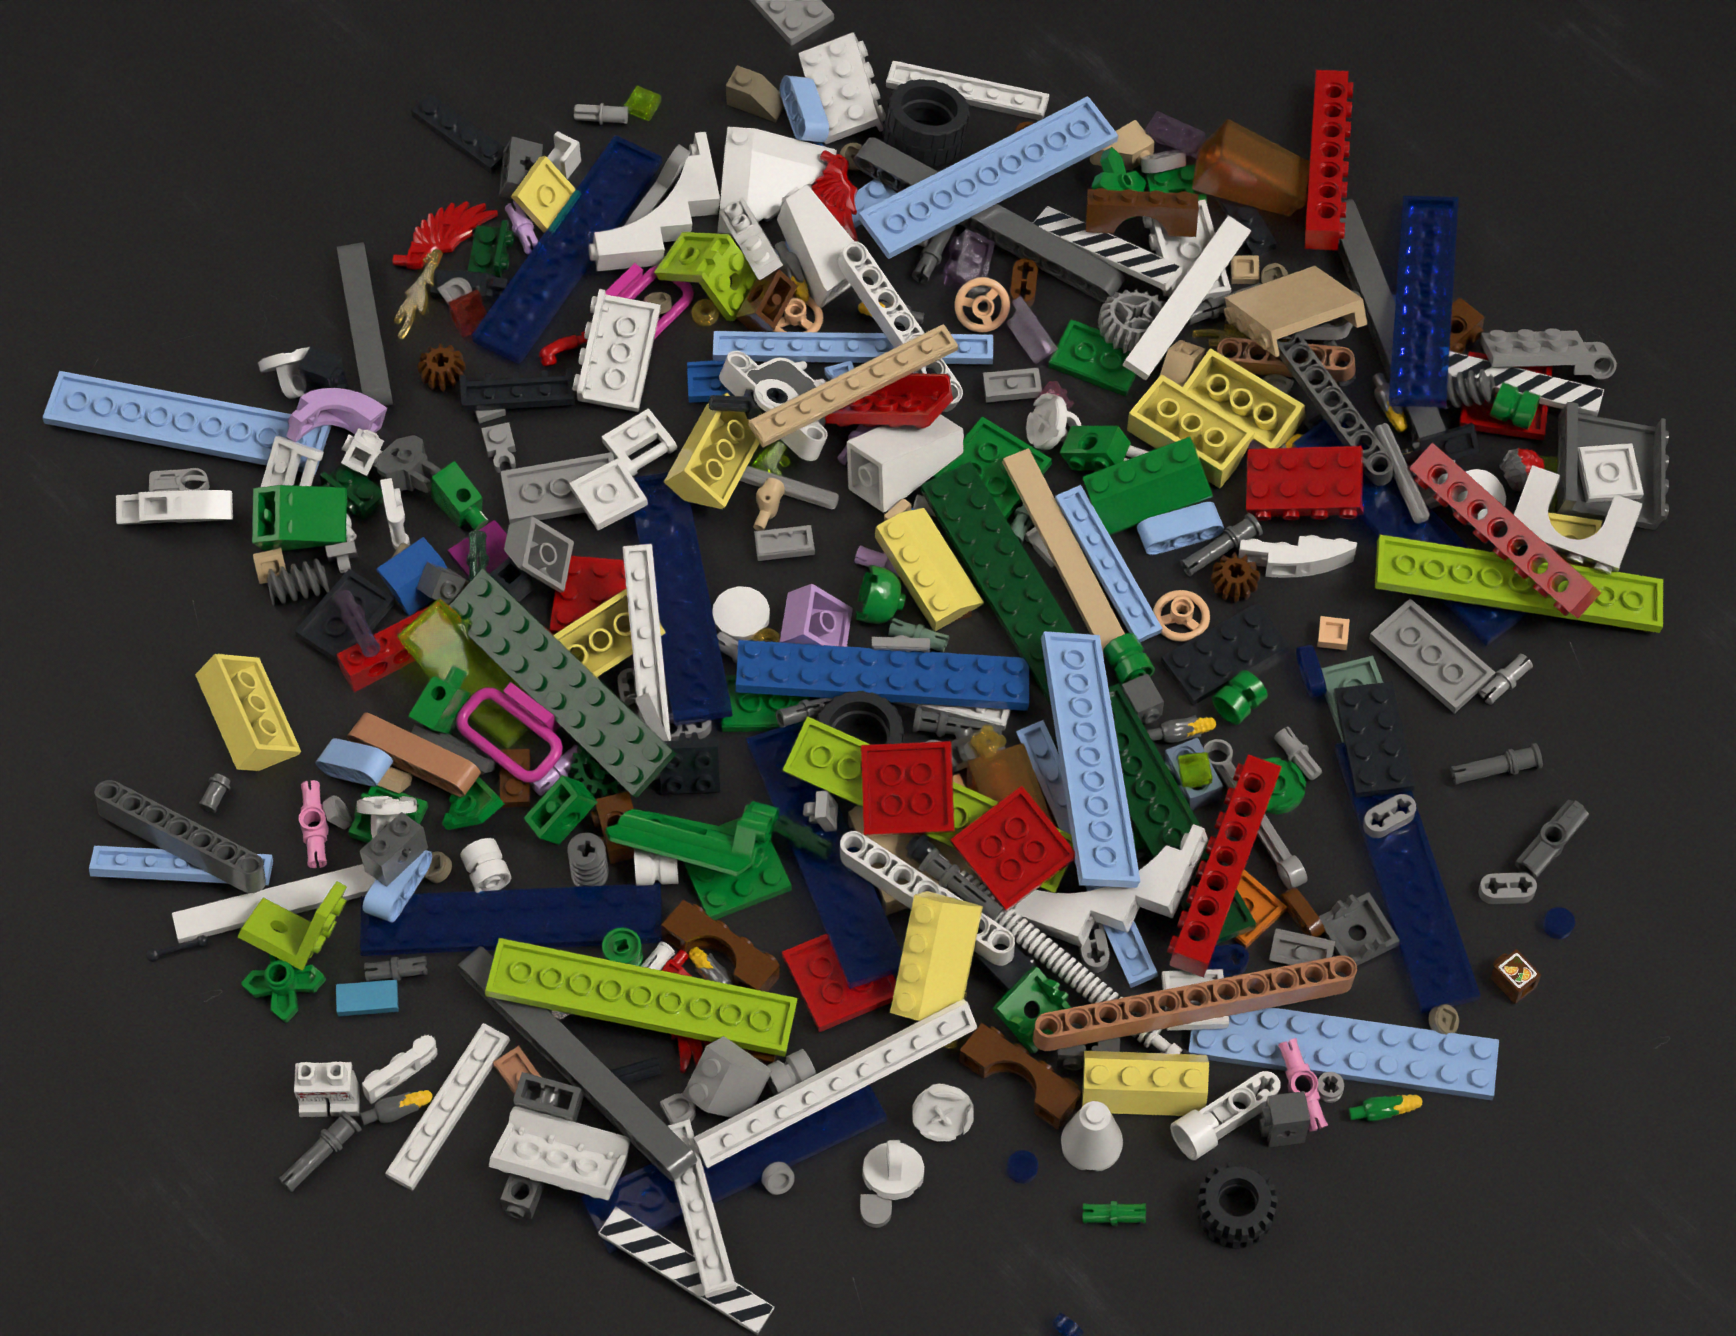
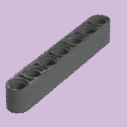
M364 242L338 246L337 253L362 394L376 400L383 406L393 405Z
M1296 332L1288 335L1292 338L1288 342H1280L1277 339L1279 358L1343 445L1358 446L1362 443L1371 445L1369 449L1363 450V472L1367 478L1378 486L1388 484L1393 477V461L1391 456L1301 334ZM1299 357H1304L1307 359V361L1302 364L1294 362V360ZM1317 378L1323 380V382L1319 385H1312L1309 383L1311 380ZM1330 400L1339 402L1334 407H1329L1325 403ZM1348 421L1355 424L1352 428H1343L1341 426L1344 422ZM1377 465H1384L1387 467V469L1383 472H1376L1373 470V468Z
M105 780L95 787L94 793L97 809L102 818L244 892L256 893L265 887L266 877L263 860L256 853L116 781Z

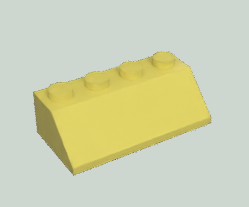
M1211 348L1183 386L1186 390L1253 430L1255 435L1252 440L1267 449L1279 448L1286 443L1306 418L1304 404Z
M1162 374L1129 412L1127 431L1156 449L1191 437L1207 480L1218 488H1221L1237 469L1255 435L1253 430Z
M709 404L706 405L664 480V483L684 501L718 509L725 508L759 445L758 439L748 426L749 419H747L745 412L714 411L709 409Z
M925 508L901 512L876 526L875 538L933 631L941 629L967 612L984 604Z
M627 588L554 635L597 677L633 654ZM660 623V633L662 636L666 632Z
M214 654L195 674L237 770L260 771L301 753L260 658Z
M929 891L914 895L890 1013L921 1021L964 999L983 906Z
M1084 1051L1082 1107L1088 1102L1098 1101L1105 1104L1110 1112L1114 1114L1184 1116L1194 1109L1200 1111L1207 1104L1208 1057L1207 1055Z

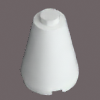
M1098 1101L1088 1102L1072 1117L1062 1132V1151L1071 1165L1084 1171L1085 1169L1095 1170V1172L1103 1171L1111 1167L1118 1160L1123 1146L1122 1133L1105 1104Z

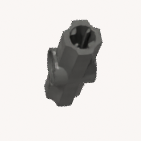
M1568 799L1550 822L1543 825L1539 835L1515 862V866L1520 873H1528L1536 880L1554 857L1561 854L1565 844L1589 816V813L1582 804L1576 800L1571 801ZM1546 837H1553L1558 842H1550Z

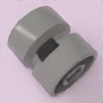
M803 1049L786 1056L785 1063L777 1060L767 1065V1067L773 1070L767 1083L774 1096L816 1075L814 1066Z

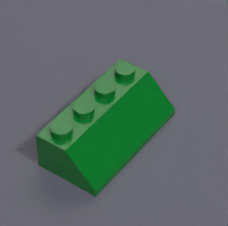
M1191 437L1083 476L1092 505L1109 535L1134 527L1147 518L1179 510L1213 497Z

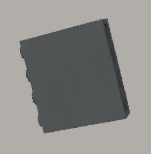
M1567 402L1558 416L1557 474L1560 475L1557 485V513L1605 521L1612 501L1586 503L1578 467V447L1632 443L1644 493L1641 499H1631L1642 503V509L1635 527L1656 530L1660 523L1667 519L1669 505L1665 503V495L1669 488V480L1665 479V471L1669 464V456L1665 454V448L1669 440V431L1666 430V419L1661 418L1656 427L1578 414V403Z

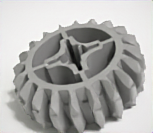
M1126 289L1122 294L1115 292L1114 296L1107 297V300L1100 308L1098 318L1100 335L1105 337L1106 343H1113L1114 349L1122 348L1124 353L1132 351L1166 304V301H1159L1158 295L1149 296L1148 291L1144 294L1139 293L1137 289L1133 293Z

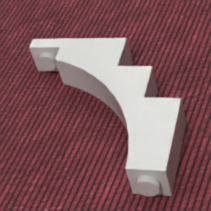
M706 132L695 133L694 144L689 146L690 156H688L676 186L655 210L623 227L594 232L593 244H589V256L591 261L595 260L597 271L630 268L634 263L639 267L657 266L664 257L665 249L663 242L676 241L682 232L692 231L691 217L718 215L720 195Z
M1193 824L1190 832L1185 833L1183 836L1180 850L1166 845L1153 860L1139 870L1140 883L1137 888L1106 886L1078 893H1051L1035 890L1016 904L1013 909L1016 911V914L1019 913L1022 916V919L1028 920L1027 925L1030 923L1034 925L1033 930L1038 928L1041 933L1083 947L1095 921L1128 933L1140 907L1173 918L1208 842L1205 829Z

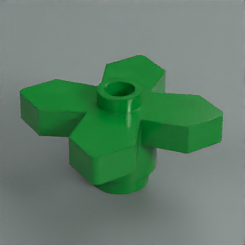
M1113 147L1103 151L1100 163L1104 172L1095 176L1092 189L1104 188L1116 191L1131 189L1144 192L1146 180L1137 171L1126 173L1123 158ZM1135 217L1128 218L1125 221L1127 222Z
M269 954L271 964L268 965L266 970H252L241 982V985L255 998L272 995L271 1011L284 1023H288L299 1011L296 992H316L326 981V977L312 964L305 966L302 971L288 962Z

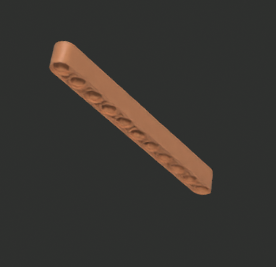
M1335 956L1041 1014L1035 1022L1033 1042L1040 1050L1052 1051L1342 994L1351 989L1357 972V965L1348 956ZM1336 972H1342L1345 975H1347V977H1341L1337 975ZM1307 978H1314V979H1316L1318 982H1317V983L1310 982V981L1307 980ZM1283 983L1289 988H1281L1277 984ZM1255 989L1258 992H1260V994H1253L1248 990ZM1219 995H1226L1231 999L1224 1000L1220 998ZM1195 1000L1201 1003V1005L1195 1006L1192 1005L1189 1001ZM1167 1006L1172 1011H1164L1160 1007ZM1131 1012H1138V1013H1140V1014L1143 1015V1016H1142V1017H1135V1016L1131 1015L1130 1013H1131ZM1101 1018H1109L1113 1022L1105 1023ZM1078 1023L1084 1028L1076 1029L1071 1024ZM1049 1029L1052 1032H1054V1034L1047 1035L1044 1034L1041 1030Z

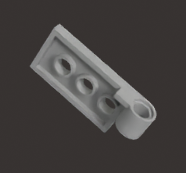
M1521 329L1518 332L1493 330L1490 333H1481L1480 344L1492 367L1574 365V375H1592L1596 379L1609 378L1617 367L1616 360L1606 344L1602 342H1583L1578 331L1547 329L1545 331L1533 332L1532 330ZM1604 358L1602 362L1595 364L1598 359Z

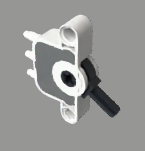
M731 351L727 355L719 379L735 396L711 395L709 397V409L714 411L745 412L747 419L751 420L826 383V381L822 378L813 380L803 371L807 368L805 361L794 363L789 359L779 357L758 366L745 353ZM825 417L781 438V440L802 459L808 461L816 460L828 436L824 428L826 423Z

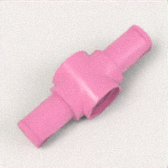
M314 780L311 781L310 790L308 781H305L301 784L303 806L299 814V823L303 833V842L307 844L308 867L317 868L316 859H318L321 868L327 865L325 842L327 841L329 827L323 805L321 804L320 783ZM311 822H320L315 827L308 826Z
M1297 1039L1289 1040L1288 1044L1287 1041L1278 1044L1287 1067L1285 1073L1288 1079V1092H1300L1295 1086L1297 1078H1306L1310 1083V1091L1305 1093L1310 1115L1309 1132L1317 1130L1318 1127L1321 1129L1328 1126L1318 1101L1321 1099L1317 1090L1318 1079L1311 1072L1308 1063H1304Z

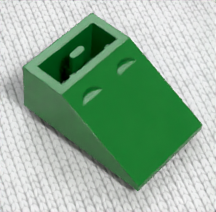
M294 485L253 488L252 543L263 551L279 548L285 551L345 543L347 489Z

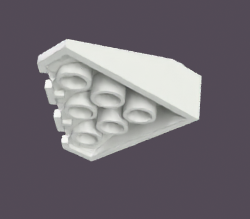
M728 127L718 234H729L733 237L720 211L725 209L729 203L737 201L742 197L758 222L763 218L766 222L770 221L780 213L782 197L795 187L800 189L806 184L812 189V184L816 182L815 179L823 175V171L828 163L820 159L822 152L827 150L836 155L837 150L755 128Z

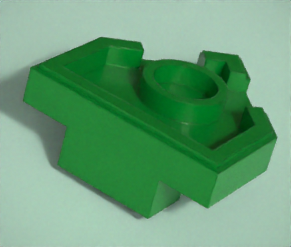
M478 777L464 797H458L451 793L449 799L451 806L449 813L444 815L442 825L447 830L482 824L505 803Z

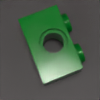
M1071 426L1060 454L1072 470L1099 471L1123 462L1131 442L1119 426Z
M562 775L524 819L539 838L559 845L598 802L582 782Z

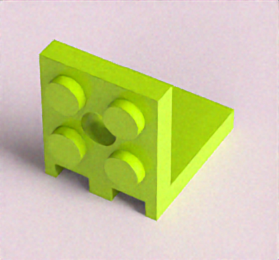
M682 232L654 272L659 280L699 282L727 321H735L737 313L757 278L746 257L729 234ZM730 276H732V285H731V287H730V278H729Z
M336 881L315 912L311 922L263 897L241 928L238 938L303 971L308 959L312 957L314 952L317 954L320 952L326 937L329 938L337 923L335 921L336 915H340L347 901L342 898L347 886Z

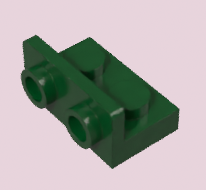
M502 220L501 228L477 225L468 272L488 273L502 278L503 270H508L509 266L507 248L513 246L514 232L509 230L508 220Z
M341 464L330 475L324 471L319 475L321 487L347 489V513L352 516L355 514L364 520L384 502L381 488L360 472H356L344 464Z

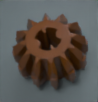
M439 343L437 349L429 346L427 349L428 353H421L420 362L417 365L423 384L429 383L431 390L440 386V389L444 392L445 386L448 385L455 389L456 381H460V375H463V372L466 370L460 351H455L452 345L443 348V345Z
M1235 552L1232 554L1231 559L1223 555L1220 563L1215 562L1213 565V574H1211L1210 580L1211 584H1214L1215 594L1223 593L1224 601L1229 596L1233 597L1235 603L1239 601V596L1248 600L1251 592L1255 593L1257 591L1258 581L1260 580V573L1256 571V562H1248L1247 554L1241 559L1237 558Z

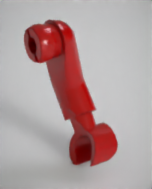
M585 331L581 332L579 336L574 334L560 338L543 347L539 352L542 365L556 364L555 354L575 349L582 343L587 344L588 339L584 338Z

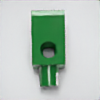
M455 461L432 476L431 498L457 527L460 528L469 523L475 531H478L486 526L489 520L482 513L483 498Z
M452 664L445 679L433 676L410 712L409 717L432 730L451 735L456 726L457 714L470 695L469 691L461 688L468 672Z

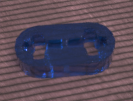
M1312 644L1297 647L1296 658L1309 696L1313 698L1325 695L1327 691L1326 682Z
M1239 944L1215 946L1209 962L1210 967L1207 970L1223 969V976L1241 974L1248 966L1249 953L1245 947ZM1232 954H1236V957L1240 959L1238 965H1234L1233 960H1230Z

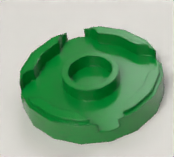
M1278 757L1263 759L1282 766L1266 813L1283 814L1292 811L1299 806L1304 798L1306 781L1303 772L1291 761L1287 762ZM1249 788L1250 792H1256L1255 790Z

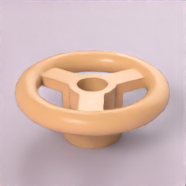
M985 277L972 279L959 289L954 303L955 313L960 323L971 331L979 333L993 331L1001 326L1008 316L1010 309L1008 293L999 282ZM974 287H991L986 295L978 296L975 299L965 297L968 291ZM999 294L1002 303L1001 311L998 317L992 321L990 316L995 308L992 300ZM981 301H985L988 304L985 310L977 308ZM963 306L971 307L973 313L983 320V324H976L970 321L963 311Z
M793 294L784 311V317L780 318L775 330L772 331L786 332L781 328L791 324L806 329L804 332H818L823 323L822 309L811 297H809L808 301L804 302ZM806 304L814 311V323L806 319Z
M1175 590L1164 594L1158 599L1153 608V612L1163 628L1161 634L1173 641H1190L1204 633L1210 622V611L1206 602L1197 594L1186 590ZM1173 600L1170 614L1161 616L1163 607ZM1193 603L1201 611L1200 624L1192 619L1194 612ZM1171 623L1184 624L1191 632L1177 633L1171 631L1165 625Z

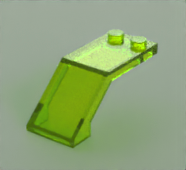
M440 598L398 635V639L430 679L433 676L445 679L452 664L467 671L468 674L461 688L470 692L469 698L477 690L485 687L495 688L504 693L503 690L510 682L530 696L468 636L469 631L462 623L460 614ZM492 699L483 700L469 716V718L507 749L530 729Z

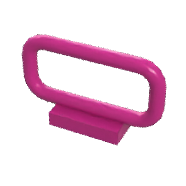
M634 263L605 291L606 295L634 300L657 277L654 272L659 265L653 266L643 274V269ZM672 281L682 290L683 295L672 306L671 310L658 320L655 338L693 300L694 291L690 282Z
M511 682L503 690L504 693L490 687L477 690L460 708L457 714L456 726L458 731L517 779L529 783L541 780L554 767L562 755L563 746L561 739L554 733L560 726L554 719L555 716ZM492 699L550 744V753L535 770L527 771L468 725L469 716L483 700Z

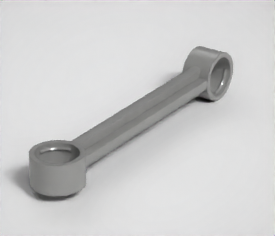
M1221 739L1209 741L1204 746L1206 755L1211 751L1219 750L1228 756L1223 762H1214L1212 760L1210 762L1228 790L1229 787L1235 789L1237 781L1233 780L1236 768L1232 764V747ZM1264 815L1257 835L1276 863L1277 871L1283 884L1290 889L1306 883L1307 874L1301 861L1295 855L1292 856L1267 816Z

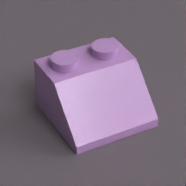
M813 584L788 592L780 642L847 647L853 608Z

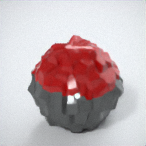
M1520 448L1509 450L1503 457V461L1499 464L1501 470L1505 473V479L1514 492H1523L1532 465L1542 469L1545 467L1544 460L1535 451Z

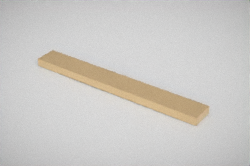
M942 324L749 420L748 426L761 446L765 447L957 351L958 344L945 325Z
M1028 448L1003 458L1002 463L1091 635H1100L1103 652L1105 646L1116 637L1125 634L1030 449Z

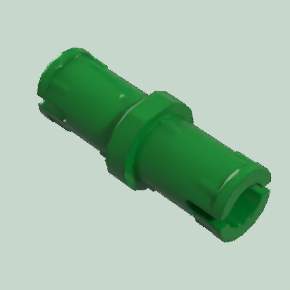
M1111 1201V1204L1083 1203V1224L1111 1223L1112 1226H1118V1223H1146V1203L1118 1204V1201Z

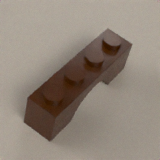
M1104 188L1088 189L1086 232L1114 233L1119 224L1126 219L1135 216H1147L1159 221L1165 227L1168 236L1196 237L1199 211L1198 194H1191L1189 192L1164 193L1157 190L1140 192L1131 189L1123 191L1107 190Z
M683 899L661 925V939L677 950L681 949L688 954L692 948L698 947L699 949H713L726 955L735 968L733 981L735 986L768 992L779 979L780 964H778L774 956L766 952L762 953L754 947L749 939L743 936L738 937L730 931L725 923L720 920H713L696 904L691 905Z
M981 1023L960 1049L959 1062L983 1079L999 1072H1010L1023 1077L1031 1085L1035 1093L1033 1113L1059 1130L1080 1103L1081 1091L1078 1085L1069 1078L1063 1079L1055 1074L1053 1068L1046 1062L1041 1060L1038 1062L1029 1056V1052L1023 1046L1017 1043L1013 1045L1004 1039V1035L995 1027L991 1026L988 1028Z

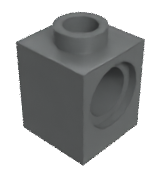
M427 562L416 588L430 598L451 604L461 593L466 579L450 569Z
M1149 674L1122 684L1125 694L1142 723L1150 724L1159 719L1163 713L1164 701Z
M510 1173L500 1198L502 1209L510 1217L532 1219L545 1186L544 1182L533 1181L530 1178ZM519 1191L529 1193L525 1199L518 1200L514 1198V1195Z

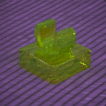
M637 85L625 106H628L629 114L650 121L661 103V95Z
M780 441L768 445L752 464V467L763 471L768 470L770 473L781 476L782 472L778 470L777 462L783 467L789 466L791 463L788 457L782 455L787 447Z
M1207 752L1178 756L1177 763L1182 787L1195 788L1202 787L1205 784H1212L1213 777Z

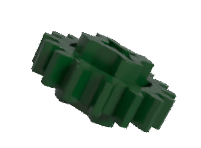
M580 744L576 749L578 753H573L571 761L574 764H571L569 772L576 773L573 777L574 780L582 782L590 790L593 797L596 793H599L600 798L606 797L607 793H610V795L618 794V789L623 792L626 790L605 768L604 771L600 770V763Z

